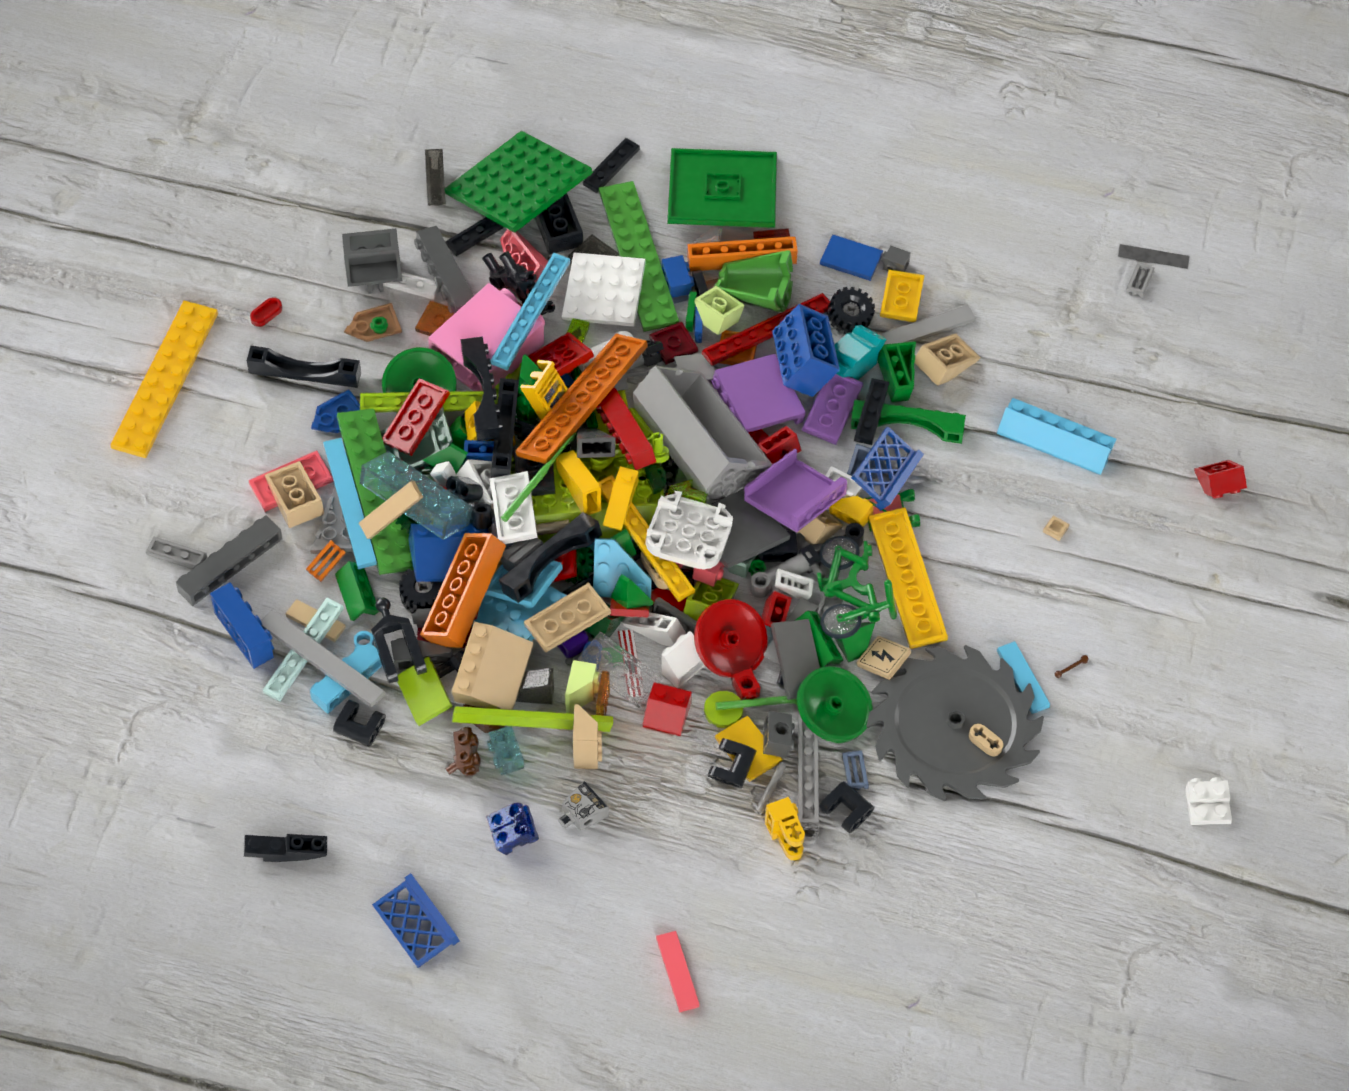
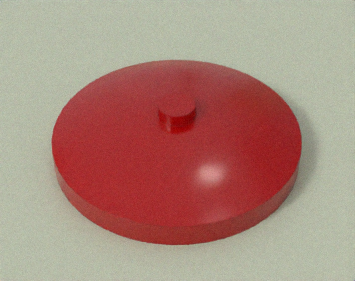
M726 599L711 604L701 613L695 626L694 642L699 658L711 672L722 677L732 678L733 674L749 668L753 672L761 664L765 657L764 653L767 650L768 636L761 616L753 607L740 600Z

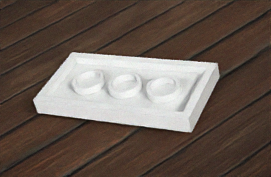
M528 471L490 478L498 539L504 544L538 538L531 493L507 522L501 519V516L527 484H529Z

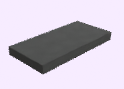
M809 619L771 624L787 700L797 699L798 689L802 681L812 671L820 668Z

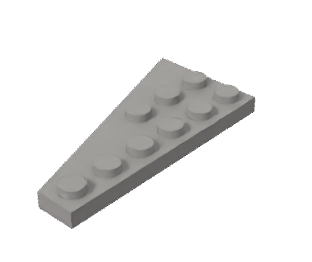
M335 485L333 494L330 496L322 517L321 526L316 533L315 542L310 549L311 554H319L330 540L345 552H353ZM331 547L327 553H330L333 550V547Z

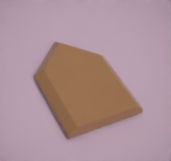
M389 303L356 312L344 333L369 342L402 333V329L393 305ZM375 317L387 319L388 328L382 334L375 333L370 327V323Z

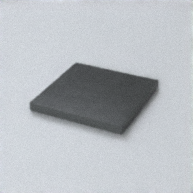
M744 489L710 504L718 507L719 503L726 505L725 509L733 516L731 532L720 562L727 569L790 540V534L775 519L744 501Z

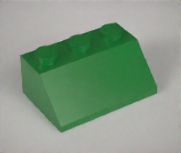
M525 354L522 357L516 414L529 420L536 419L538 416L520 386H533L537 380L532 379L530 374L534 371H543Z

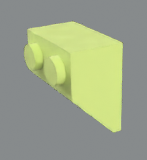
M717 286L695 298L694 301L703 325L717 335L738 323L744 308L743 303Z
M573 660L565 692L566 713L574 712V705L583 707L593 701L594 694L599 692L600 682L598 681L600 672H597V664Z

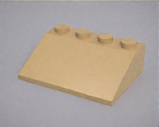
M474 622L452 688L454 701L481 708L513 710L534 643L498 627Z

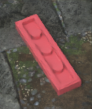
M673 931L657 935L656 940L679 1013L698 1008L699 1001L677 932Z

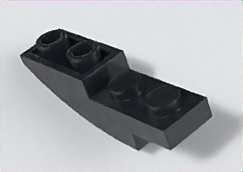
M287 834L286 837L244 836L243 857L263 858V862L303 861L327 856V836Z

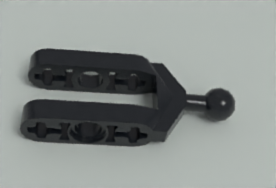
M385 597L379 598L376 601L375 607L382 613L383 618L371 629L388 683L399 680L384 634L402 630L416 674L427 673L425 661L409 618L390 615V601Z

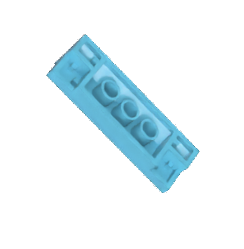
M1012 398L1008 407H1006L997 430V434L1099 475L1102 474L1116 443V438L1015 398Z

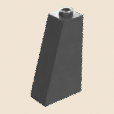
M579 428L577 430V458L615 457V437L597 428Z

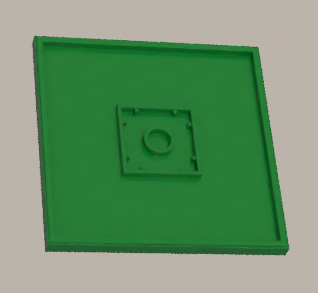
M671 148L667 224L775 228L777 152Z

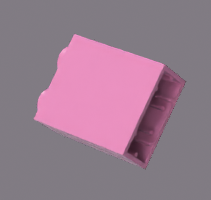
M488 283L428 337L429 349L435 350L447 358L459 381L473 391H483L478 378L463 364L460 339L483 336L484 344H488L489 355H486V358L491 360L520 311L521 306L518 305V301L511 291L506 288L499 291ZM541 314L508 371L491 365L492 369L489 370V374L493 373L494 377L492 389L500 382V378L505 379L508 374H512L519 367L523 355L526 354L528 356L544 344L545 320Z

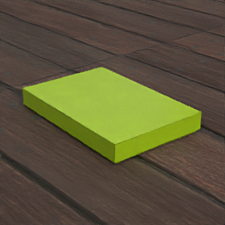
M429 657L424 659L427 673L417 675L413 665L398 674L399 681L397 683L418 726L453 707Z

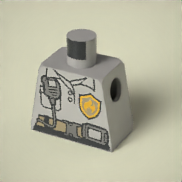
M583 781L563 801V812L565 814L558 821L565 829L574 823L579 830H584L609 816V807Z

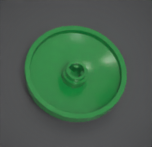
M416 347L400 352L388 363L382 377L383 393L411 392L419 378L444 388L449 392H456L457 390L456 375L451 363L441 353L429 348Z
M821 667L812 671L802 681L798 689L797 707L805 725L818 737L834 743H845L856 739L867 729L869 714L873 710L872 700L865 685L851 672L839 667Z

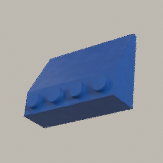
M411 524L408 542L416 582L444 581L464 534H489L488 528L477 529L472 524Z

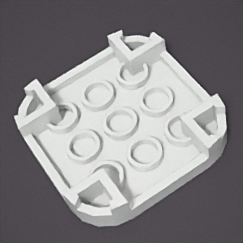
M675 491L674 494L665 497L661 496L649 529L647 528L645 544L648 551L659 558L697 569H709L716 566L723 554L733 521V516L725 509L726 505L719 503L718 507L687 499L681 497L682 492Z

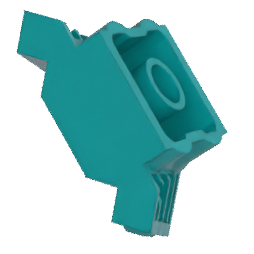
M862 325L855 326L852 333H847L834 344L840 368L837 375L842 378L851 377L855 380L862 378L877 364L878 353L887 339Z

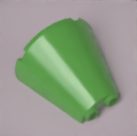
M786 250L724 263L722 270L719 271V279L714 287H719L735 299L773 311L783 312L789 305L793 281L790 280V272H793L791 252Z

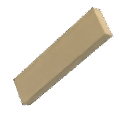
M410 481L359 522L367 539H372L423 498L415 481Z

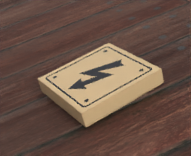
M877 636L856 663L858 667L890 680L909 657L911 649Z

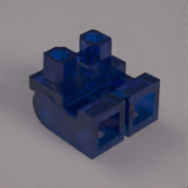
M513 803L486 816L495 848L505 855L513 852L512 849L518 845L522 847L527 843L532 844L539 840L528 805L523 806L522 803Z

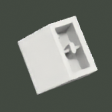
M691 631L686 635H681L673 646L667 647L662 652L661 674L676 688H680L705 666L698 656L694 635Z

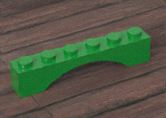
M854 400L851 429H857L865 400ZM884 403L878 427L896 423L915 425L932 432L942 441L962 444L966 415Z

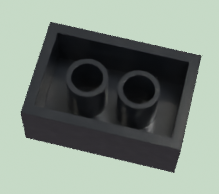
M567 193L535 217L549 255L583 246V231Z

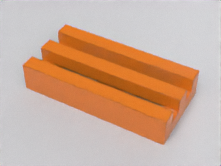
M330 540L306 568V571L322 582L346 552ZM333 547V550L327 555V557L321 562V564L315 569V571H313L312 569L329 551V549ZM338 551L339 554L337 555V557L331 562V564H330V565L325 569V571L319 576L318 573L320 572V570L326 565V563H327V562L333 557V555Z

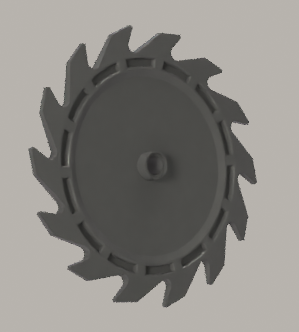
M967 645L964 646L967 659H962L943 647H926V651L934 657L933 661L907 658L899 668L906 672L905 675L897 676L890 680H882L871 692L872 695L886 694L888 696L887 699L870 712L866 726L870 728L878 723L884 726L875 745L878 760L881 762L888 752H892L895 755L897 777L907 788L909 787L910 776L917 775L929 794L943 801L947 800L942 789L944 786L953 789L968 799H985L986 796L976 787L977 785L1006 788L1018 783L1019 778L1010 776L1005 771L1031 764L1040 753V750H1025L1023 748L1041 732L1044 716L1033 721L1027 719L1035 698L1031 684L1028 683L1023 692H1017L1015 690L1013 669L1003 658H1000V669L993 670L980 651ZM973 725H984L1003 741V749L998 756L986 754L971 742L969 732ZM980 731L978 733L975 732V736L982 735ZM997 744L990 745V748L992 749L994 747L997 748Z

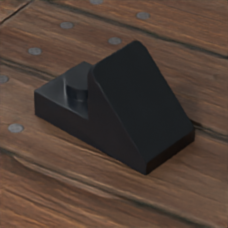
M653 339L646 340L648 347L642 353L646 367L662 361L660 351L664 349L663 344Z

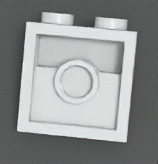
M1220 777L1212 778L1210 781H1202L1201 778L1190 780L1185 791L1191 825L1231 824L1232 816L1229 804L1228 780L1222 781Z

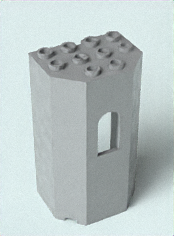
M655 365L633 392L635 410L653 433L659 432L663 434V445L669 449V455L706 504H712L744 489L748 482L753 481L760 473L765 472L772 466L766 455L701 372L685 369L676 370L675 368Z

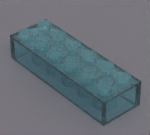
M389 451L362 465L359 484L385 501L410 481H415L423 498L404 512V514L441 539L448 538L470 524L471 505Z

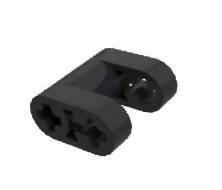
M348 700L334 723L333 732L370 747L380 732L386 715L375 711L365 726L353 721L358 713L359 703Z
M722 738L718 748L725 753L734 755L735 759L730 771L711 766L707 776L733 787L742 788L757 751L747 745Z
M845 781L832 790L819 805V808L826 814H830L841 803L849 808L852 813L841 825L848 833H852L871 815L875 808Z

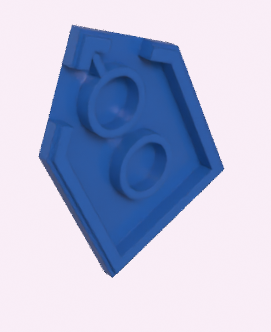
M348 389L317 406L311 429L339 433L337 413L360 410L359 401Z

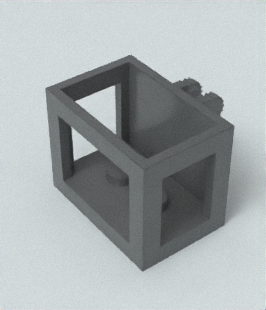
M396 228L342 234L348 287L367 285L368 294L373 293L372 284H378L379 291L384 292L383 283L402 281Z

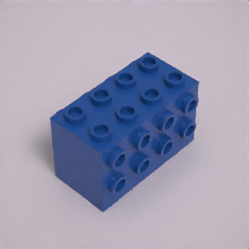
M798 304L772 332L783 385L813 397L840 371L828 316Z

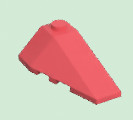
M507 229L500 239L503 252L509 251L516 264L524 266L528 271H534V274H536L534 282L536 283L548 260L518 231L514 233Z

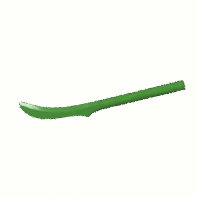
M576 432L564 443L549 462L537 472L501 516L504 522L510 519L542 480L556 458L577 436Z
M787 696L716 702L715 706L716 710L785 703L797 705V699L787 700Z

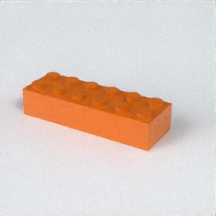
M464 534L420 634L430 643L445 647L462 648L506 547L493 534Z

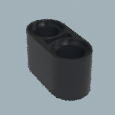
M450 476L447 479V491L456 497L472 501H479L482 498L483 488L474 480L461 476Z

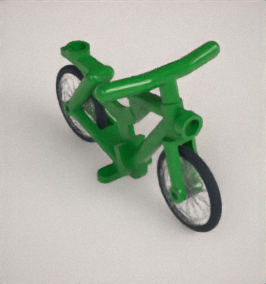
M835 536L826 540L819 550L822 564L830 569L829 578H822V574L817 573L820 592L823 591L826 597L832 598L835 596L858 607L856 609L849 604H836L829 607L823 613L820 621L821 628L831 638L845 639L854 635L859 630L862 620L867 617L870 622H878L881 610L888 608L891 619L897 618L891 580L887 579L884 581L886 601L877 603L875 591L871 583L861 585L857 581V574L860 570L867 571L869 569V556H873L872 544L868 545V541H864L862 557L859 556L858 544L846 536ZM852 566L849 577L841 581L838 580L840 570ZM852 587L861 595L868 596L870 604L843 592V590Z

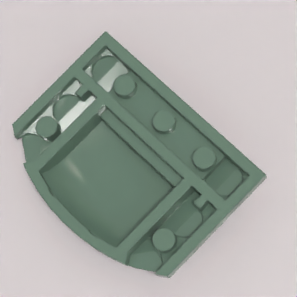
M443 406L412 456L384 444L391 472H395V468L400 465H409L413 469L428 464L422 459L447 448L453 442ZM388 428L380 431L382 438Z

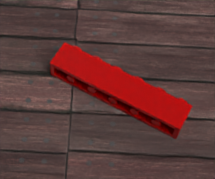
M613 387L596 407L597 414L600 413L603 424L606 423L609 434L615 437V444H618L622 455L624 454L628 465L632 464L633 468L638 470L655 463L656 459L652 446L620 394Z

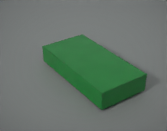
M692 291L689 293L686 315V329L688 332H693L695 318L694 301L697 298V292Z

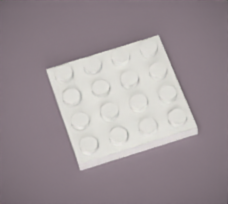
M574 253L562 319L634 327L646 263L645 259Z

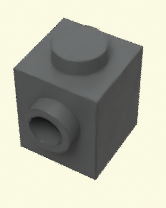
M890 245L888 251H884L881 258L883 270L887 272L888 270L905 272L910 262L911 252Z

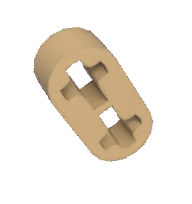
M975 724L971 727L969 739L972 743L990 756H998L1002 752L1003 741L982 724ZM980 731L982 735L975 736V732L978 733ZM997 744V748H990V745Z

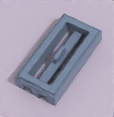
M862 750L842 753L847 784L856 790H861V788L868 789L869 784ZM855 756L859 758L863 782L859 781ZM847 757L851 759L855 783H852Z

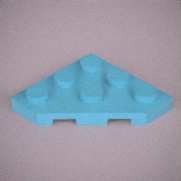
M595 538L593 588L600 597H611L619 576L623 574L632 580L651 599L652 578L641 569L639 564L615 539Z

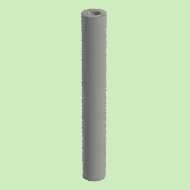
M779 762L755 809L756 814L762 815L787 766L784 762Z

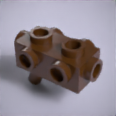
M463 727L459 731L453 732L456 755L453 756L455 762L445 768L449 775L457 769L467 776H472L479 772L481 759L477 752L479 745L478 737L472 732V728Z

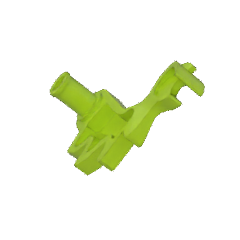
M659 432L653 433L647 440L653 448L656 459L655 463L660 464L669 459V449L663 445V434ZM615 444V457L589 458L590 467L592 470H601L608 467L617 457L625 456L621 454L618 444Z

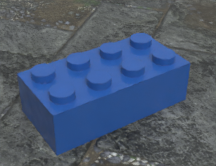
M231 582L211 592L210 597L215 615L252 668L255 669L273 659L272 650H274V646L270 641L272 636L267 629L264 630L262 628V622L258 615H253L248 601H243L239 588H234Z

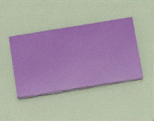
M835 374L819 391L802 431L836 445L853 409L854 400H857L864 383L851 377L842 378Z

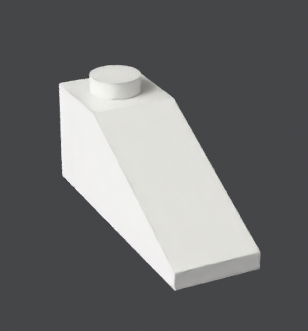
M649 612L648 618L627 617L623 622L625 627L665 646H673L681 635H686L679 620L675 617Z

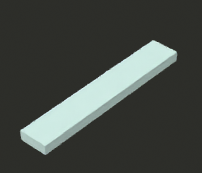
M326 598L303 632L320 644L343 611V605ZM290 650L264 687L263 693L280 702L308 661L293 650Z

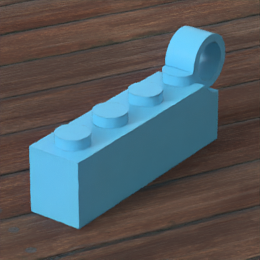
M360 631L354 636L355 649L353 653L348 657H344L342 661L368 679L382 667V663L377 649L374 647L372 634L368 631ZM367 639L370 641L366 645H360L358 643L360 640ZM327 675L320 682H316L310 690L311 700L327 714L351 694Z

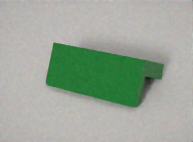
M348 561L335 573L349 618L351 621H355L363 613L375 616L379 611L375 607L376 600L365 568L358 569L356 562Z
M807 610L796 619H809L820 668L826 667L830 663L838 665L844 661L833 639L823 632L820 624L821 617L818 612Z

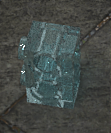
M512 726L489 732V740L486 743L489 752L494 753L495 757L492 759L495 769L499 768L501 775L524 769V759ZM500 741L506 742L504 744H498V742ZM511 758L510 761H505L504 759Z

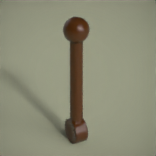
M1083 655L1079 661L1061 671H1056L1054 673L1055 677L1061 678L1062 674L1081 663L1086 664L1089 660L1088 656Z

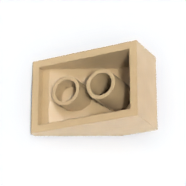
M955 333L922 345L915 357L914 363L938 386L955 378L979 361L981 357Z
M300 461L265 474L270 490L289 528L324 515L322 500Z

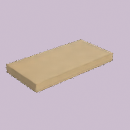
M587 583L524 621V625L543 650L548 652L610 615L611 610L590 583Z

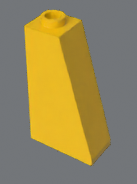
M574 450L560 454L556 458V469L581 513L584 512L587 515L600 512L601 487L580 458H577Z

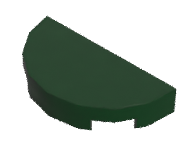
M653 464L643 467L642 469L653 494L661 492L667 482L665 470L662 466Z

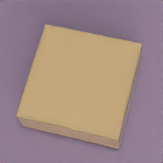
M1053 515L1044 527L1043 532L1060 541L1070 524Z

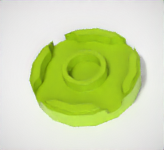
M729 691L712 693L704 704V715L707 721L718 728H727L742 718L743 708L716 710L715 703L741 699L735 693Z

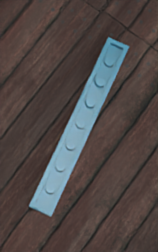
M556 253L552 254L494 353L491 365L508 371L569 266V258Z
M342 438L323 442L357 567L362 569L377 565L371 540L366 538L359 525V522L364 519Z

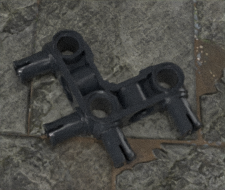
M509 251L499 256L504 266L498 264L492 253L483 256L482 260L490 270L489 281L491 285L498 290L511 288L523 305L528 297L527 289L530 294L535 285V272L528 271L524 266L516 264ZM548 301L541 315L547 312H554L555 304L552 301Z

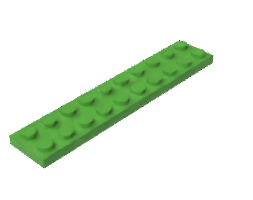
M630 181L600 187L599 194L619 257L642 258L646 261L637 309L643 332L679 323L634 182Z
M374 409L337 413V421L364 518L397 493ZM397 519L370 539L379 575L404 572L409 568L413 570L408 542L409 534L407 529L401 530V524L395 523Z

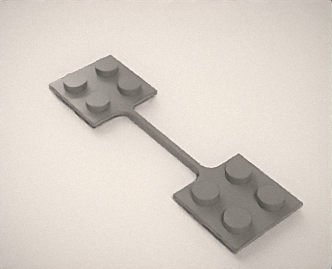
M702 354L674 356L677 366L676 370L699 371L708 381H712L715 367L711 366ZM650 370L627 372L614 387L617 391L628 390L626 378L648 375Z

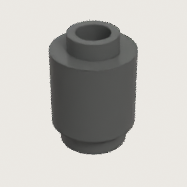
M432 608L416 609V613H413V624H417V628L424 627Z

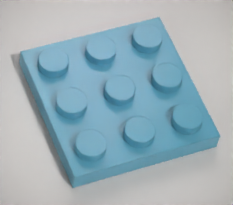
M552 561L539 574L534 584L533 592L518 604L533 608L563 569L562 564ZM503 565L493 575L485 595L517 603L502 592L499 579L509 572L504 569Z

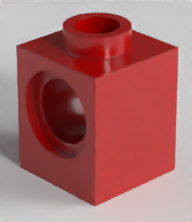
M751 668L732 675V686L741 700L757 699L760 697V685Z

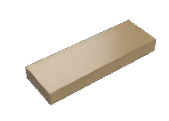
M296 599L286 612V617L307 627L318 610ZM336 620L325 637L336 642L345 630V624Z

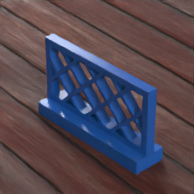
M886 427L851 479L877 502L875 506L881 511L892 503L924 453L919 449L914 451L891 428ZM886 435L892 438L893 444H887ZM877 448H883L884 456H878ZM888 448H894L896 457H890ZM899 448H903L908 453L906 457H901ZM869 460L875 461L876 469H870ZM879 460L886 461L887 469H881ZM891 460L897 461L898 469H892ZM866 473L867 481H863L859 474ZM871 473H877L879 482L872 481ZM882 473H888L889 482H884ZM874 485H880V495L875 492Z
M410 873L404 877V882L372 905L417 968H419L452 944L454 946L460 940ZM406 888L409 892L408 900L397 899L398 893ZM385 902L393 903L391 913L382 912L379 907ZM396 903L407 904L405 914L395 913ZM410 905L420 907L419 916L408 915ZM394 917L404 918L402 928L392 926ZM407 919L418 920L416 930L406 928ZM422 920L432 923L430 931L420 930ZM405 932L415 933L413 943H405L403 941ZM419 934L429 935L427 945L417 944ZM433 936H441L444 939V942L439 946H431ZM416 948L426 949L425 956L420 960H417L415 957Z

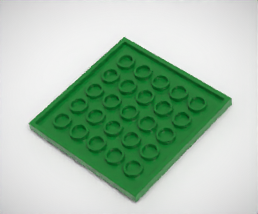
M521 130L445 187L444 191L446 195L515 233L593 172L590 166Z

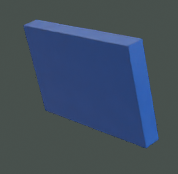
M832 234L820 260V265L871 281L883 255V250Z

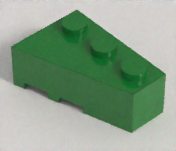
M916 341L884 344L878 353L877 361L883 379L890 382L888 394L891 402L909 401L914 389Z

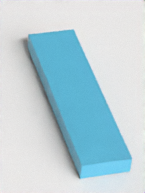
M1016 642L998 647L997 652L1000 658H1003L1013 669L1014 683L1019 692H1023L1028 683L1031 684L1035 698L1030 712L1034 714L1050 708L1046 695Z

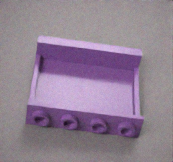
M776 354L715 370L712 378L713 388L718 391L721 399L747 432L793 420L796 425L803 422L806 412L794 389L783 385Z
M794 449L765 472L760 473L753 481L746 484L744 488V501L797 533L846 495L847 480L843 477L836 481L829 479L797 459V450Z

